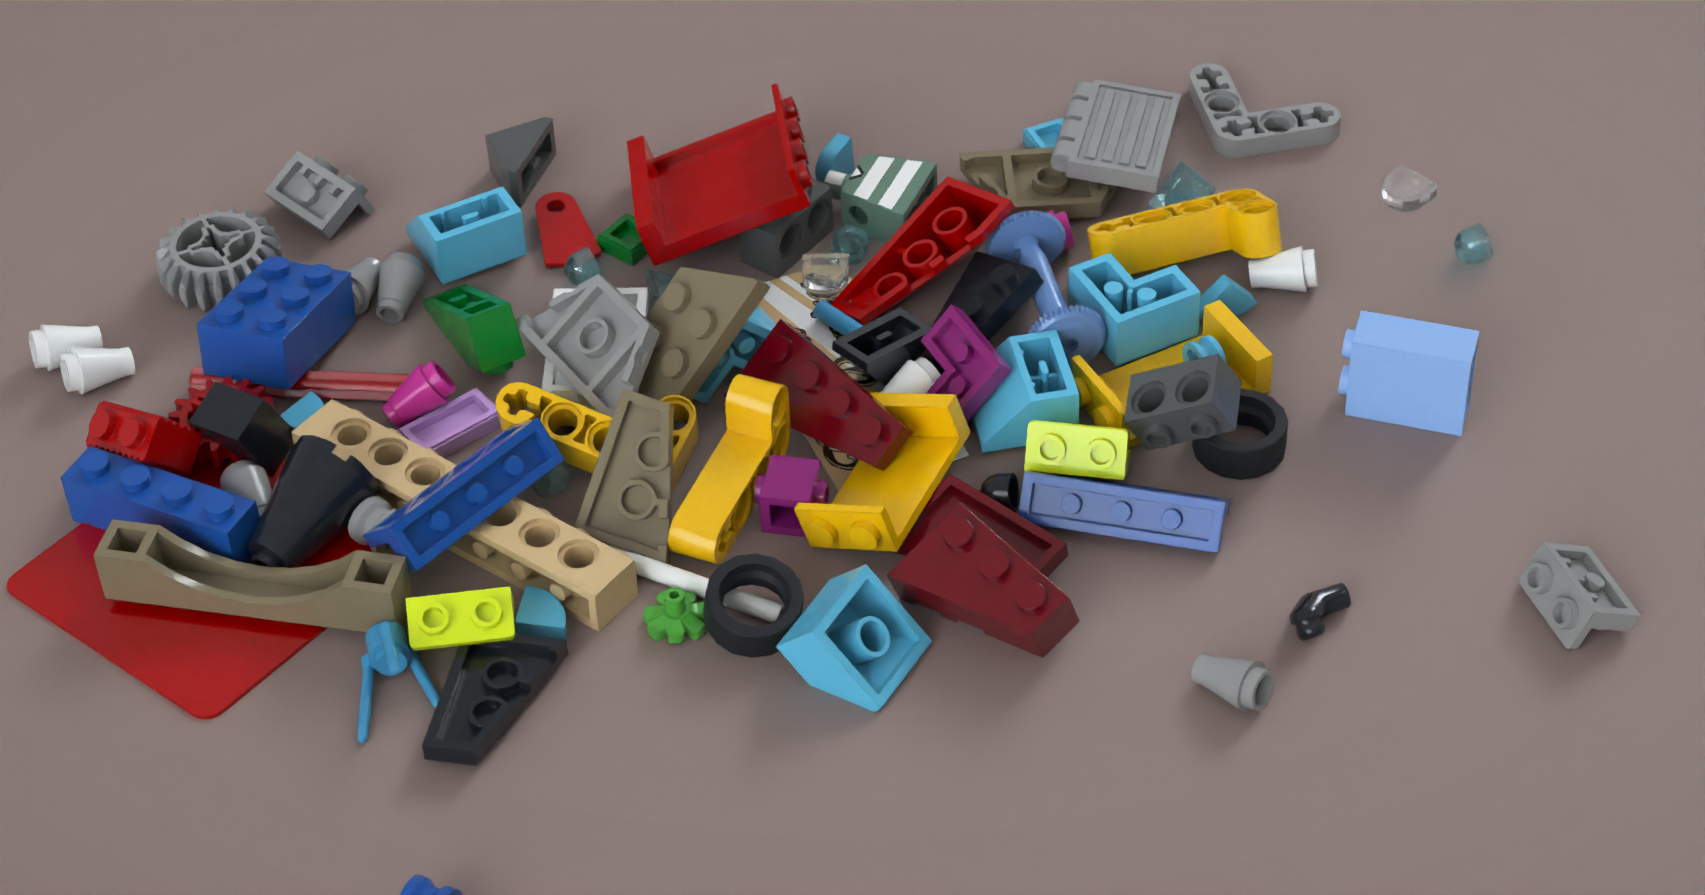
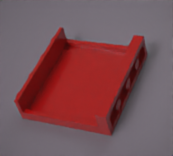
M778 83L771 85L776 111L661 156L653 157L644 135L627 141L636 230L654 266L811 206L807 188L814 186L807 166L810 163L803 145L805 139L799 122H801L800 115L792 96L784 98Z

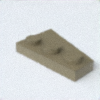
M624 388L622 389L574 528L585 530L591 537L601 542L669 565L671 563L668 534L672 516L673 405Z

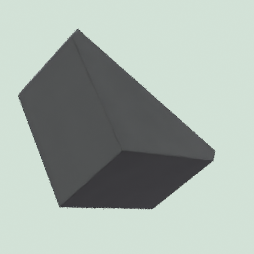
M543 117L485 135L490 171L500 187L503 186L520 208L557 154L553 119Z

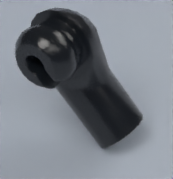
M1338 583L1307 593L1297 601L1289 620L1291 626L1295 625L1296 634L1299 639L1305 641L1323 634L1325 626L1320 617L1350 607L1351 600L1346 586L1343 583Z

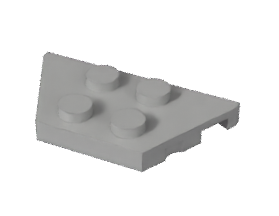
M597 274L580 283L574 291L564 292L549 300L550 309L534 318L523 314L515 321L517 328L597 412L613 418L622 389L638 392L660 332L608 280Z

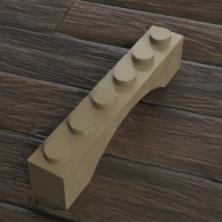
M115 519L111 520L93 555L105 598L367 632L373 625L382 621H394L403 626L407 618L405 598L414 597L407 557L401 555L356 550L338 560L317 566L297 568L264 567L235 561L208 552L181 539L161 525Z

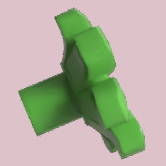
M677 587L669 588L657 595L656 606L650 605L644 609L643 617L644 623L647 624V633L655 641H661L668 635L669 643H683L685 641V633L694 640L701 638L706 633V625L703 622L705 621L703 615L704 602L697 603L694 593L684 592Z

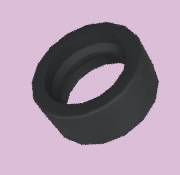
M1241 389L1237 424L1252 426L1264 432L1267 437L1249 443L1230 442L1216 435L1209 438L1192 440V448L1196 459L1208 471L1221 477L1239 480L1258 478L1273 471L1284 459L1288 431V419L1284 408L1272 397L1259 391Z
M756 553L738 555L721 563L709 577L705 592L703 615L707 631L718 645L732 654L754 658L770 656L778 652L777 644L802 615L804 594L801 581L789 566L774 557ZM755 585L765 587L777 594L783 601V615L780 619L769 625L750 626L741 624L725 612L723 608L724 596L727 592L739 586Z

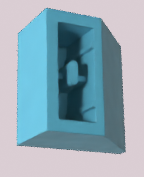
M503 186L419 215L406 225L407 234L442 285L527 255L522 211Z
M1057 330L1010 336L996 348V351L1012 371L971 417L982 453L1026 446L1027 427L1031 420L1079 424V392Z

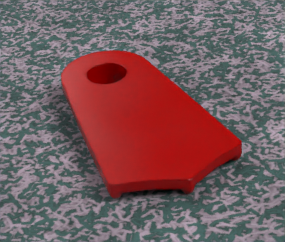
M552 192L538 199L535 210L546 268L568 267L577 270L587 261L601 257V249L576 200L571 195L563 192ZM554 210H562L560 212H551Z

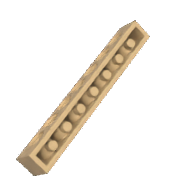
M334 399L327 402L291 432L294 444L302 435H314L336 444L337 446L332 453L345 462L350 455L354 456L373 475L380 487L378 497L386 500L391 505L392 510L402 507L457 466L439 456L431 448L422 447L403 437L395 429L386 428L367 418L361 411L350 409ZM514 497L447 548L523 591L526 585L548 591L561 602L565 614L598 632L638 596L635 559L631 558L623 550L614 549L591 537L585 530L574 528L555 518L544 508L535 507L518 497Z

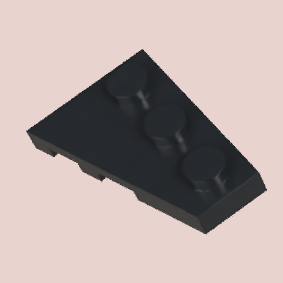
M976 251L933 325L952 304L962 309L989 341L1043 284V280L1035 268ZM926 348L921 357L929 360L941 375L945 370Z
M516 634L512 640L458 646L422 744L424 759L477 766L567 657V640Z

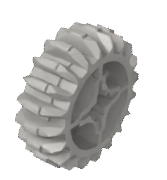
M216 207L213 213L204 215L198 211L196 218L191 220L181 218L180 227L168 228L167 237L159 240V249L156 251L157 259L155 263L160 283L163 285L165 292L171 295L173 302L183 301L187 309L199 305L203 312H207L225 298L266 258L283 257L278 235L275 233L274 227L267 224L265 217L255 218L252 210L239 214L235 207L231 208L228 212H220Z

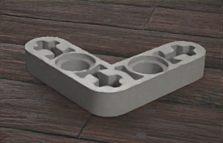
M1203 63L1195 66L1190 71L1189 96L1214 149L1224 157L1242 158L1324 145L1333 142L1339 136L1341 114L1331 104L1314 102L1248 113L1229 72L1224 67L1213 63ZM1215 108H1225V109H1229V110H1231V111H1228V112H1217V111H1213L1212 109H1215ZM1270 128H1281V129H1285V130H1287V131H1285V132H1272V131H1269V130H1267V129H1270Z

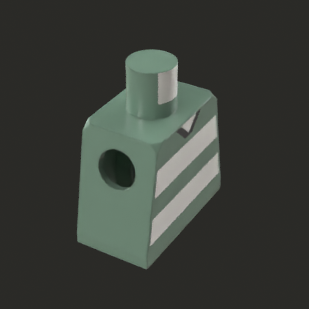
M868 154L862 157L851 175L830 170L826 175L824 184L832 187V199L840 200L841 223L845 228L886 244L937 188V163Z

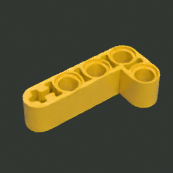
M1254 189L1229 190L1099 222L1087 229L1091 259L1111 253L1130 275L1231 249L1243 257L1253 259L1270 257L1282 251L1277 203Z
M737 374L733 378L725 402L727 430L672 520L668 534L669 551L717 565L723 562L757 505L754 494L758 474H766L771 455L785 456L791 436L789 392L786 385L742 374Z
M510 383L500 390L495 403L502 431L510 426L538 417L565 460L563 462L593 474L600 455L598 450L603 446L612 417L528 383ZM669 395L660 399V401L674 406V421L680 420L687 423L680 430L673 431L672 490L677 485L699 439L695 406L689 399L680 395ZM569 425L576 428L568 435L560 436L554 434L556 429L561 426Z

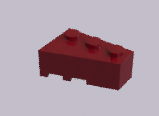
M961 503L887 574L900 600L913 605L918 603L940 612L944 618L954 622L959 620L977 627L988 636L1042 658L1080 622L1069 596Z

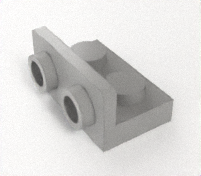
M298 150L264 191L273 202L329 239H331L356 207L368 215L375 209L364 197L368 190L358 180L349 174H346L341 179L337 176L339 171L327 160L319 155L312 160Z
M1542 542L1518 580L1521 587L1566 649H1578L1592 628L1600 631L1617 630L1631 632L1641 617L1589 546Z

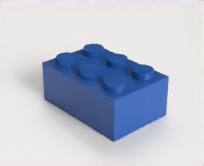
M284 257L266 258L197 323L203 374L223 378L231 376V379L239 381L247 378L250 379L251 383L289 390L356 322L351 272L332 269L325 264L307 265L290 262Z

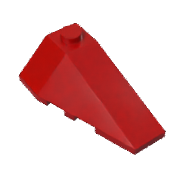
M947 176L830 305L864 326L970 259L986 242L996 227L1009 215L1015 207L1009 199Z

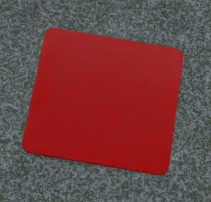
M286 457L273 477L268 476L272 490L287 459ZM210 458L201 465H197L194 462L191 473L186 478L220 489V477L223 471L234 462L231 458H226L221 467H215L213 459ZM84 522L15 572L7 581V589L11 596L198 719H212L223 714L328 628L106 599L93 556L106 530ZM346 528L300 567L317 566L338 560L356 550L372 551L369 545H360L349 536L348 528Z

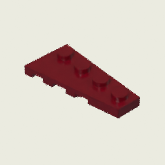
M782 319L777 322L740 373L788 387L790 428L882 471H885L913 433L907 425L794 326Z

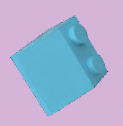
M865 564L830 579L777 644L776 648L810 686L875 712L883 707L932 640L868 565Z

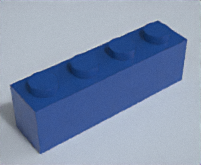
M89 446L60 477L73 521L84 522L103 530H107L112 519L161 525L181 539L208 552L235 561L251 563L253 555L248 549V544L260 520L257 504L254 500Z

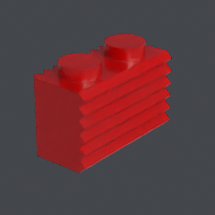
M102 401L98 404L96 412L90 420L86 446H92L186 478L191 473L203 435L201 430L172 421L163 416Z

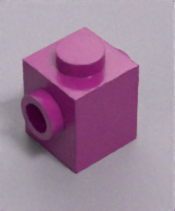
M771 455L766 474H758L755 484L754 498L755 503L760 505L761 532L806 537L794 508L798 502L828 504L830 487L828 481H822L821 460Z

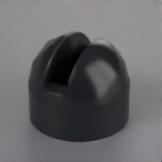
M1015 473L994 474L982 483L980 492L1010 510L1017 511L1019 505V484Z

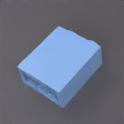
M1361 310L1356 329L1347 328L1342 348V358L1350 359L1349 366L1343 365L1338 394L1346 395L1345 415L1462 436L1470 405L1480 331Z

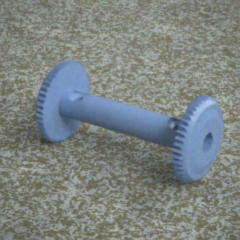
M1037 210L1013 214L1004 219L989 235L986 244V254L1037 270L1043 280V284L1032 296L1041 318H1039V321H1035V325L1031 326L1032 329L1028 330L1029 334L1057 330L1070 369L1071 358L1080 355L1089 363L1103 348L1107 339V328L1103 317L1097 311H1093L1092 308L1089 309L1088 306L1084 308L1083 305L1080 307L1075 305L1073 307L1071 304L1068 307L1050 267L1052 262L1056 261L1055 258H1059L1058 254L1062 253L1063 245L1066 244V234L1062 223L1052 214Z

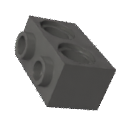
M813 179L814 186L807 188L810 207L740 233L741 262L775 278H780L834 230L832 187Z
M1219 354L1133 374L1130 377L1124 424L1147 450L1166 448L1169 445L1235 431L1242 382Z

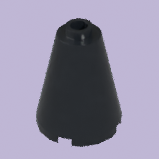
M302 435L292 446L248 544V549L253 555L251 557L252 564L264 567H300L348 528L353 511L362 501L379 495L380 487L373 475L354 456L350 455L345 462L333 454L332 451L337 445L329 440L314 435Z

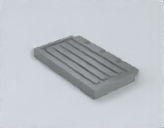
M1094 79L1093 83L1078 82L1074 87L1050 160L1051 167L1054 170L1066 172V177L1156 193L1178 114L1181 94Z

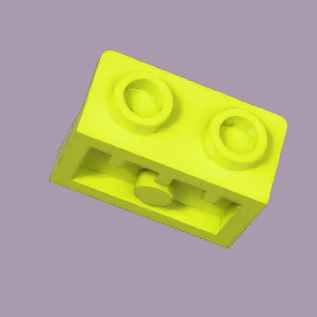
M1031 420L1027 427L1024 470L1124 480L1130 463L1131 450L1128 449L1129 432L1123 428Z
M510 586L405 598L409 643L414 651L505 641L515 638L514 621L516 615Z

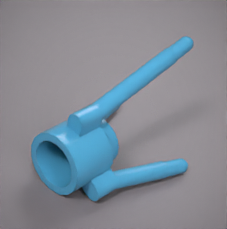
M394 621L379 622L373 625L365 635L368 653L360 659L363 674L358 716L357 740L359 743H365L368 740L375 672L378 671L386 676H394L404 671L406 666H410L435 708L440 698L436 687L420 660L419 652L411 649L405 628Z

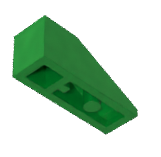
M462 284L422 299L425 309L468 366L482 373L486 372L487 375H495L511 369L514 366L512 361L526 356L510 302L467 284Z

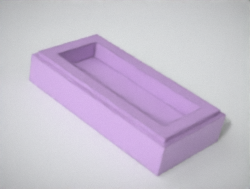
M476 387L396 431L422 447L431 448L439 456L445 458L497 430L501 425L496 405Z

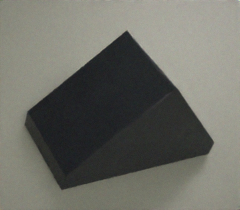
M900 307L833 341L832 350L860 371L886 386L907 360L915 361L921 357L926 349L921 339L932 327Z
M218 382L213 384L188 422V425L194 429L201 430L202 434L241 459L251 460L256 465L263 467L271 478L294 445L291 433L294 429L264 399Z

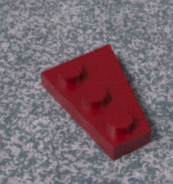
M949 474L938 485L898 551L893 552L906 556L961 503L1046 577L1068 556L1066 542L952 474Z

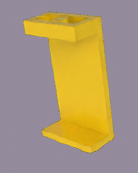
M1221 300L1204 306L1203 333L1201 336L1099 376L1080 355L1071 358V372L1079 392V407L1082 406L1094 420L1095 426L1127 429L1129 432L1128 448L1141 443L1124 424L1131 375L1184 362L1182 355L1184 344L1191 341L1198 343L1201 337L1211 335L1222 347L1227 365L1241 380V389L1255 390L1264 394L1271 391L1273 354Z
M870 393L907 425L913 433L885 471L859 460L831 504L797 503L794 511L810 547L898 551L971 433L956 394Z

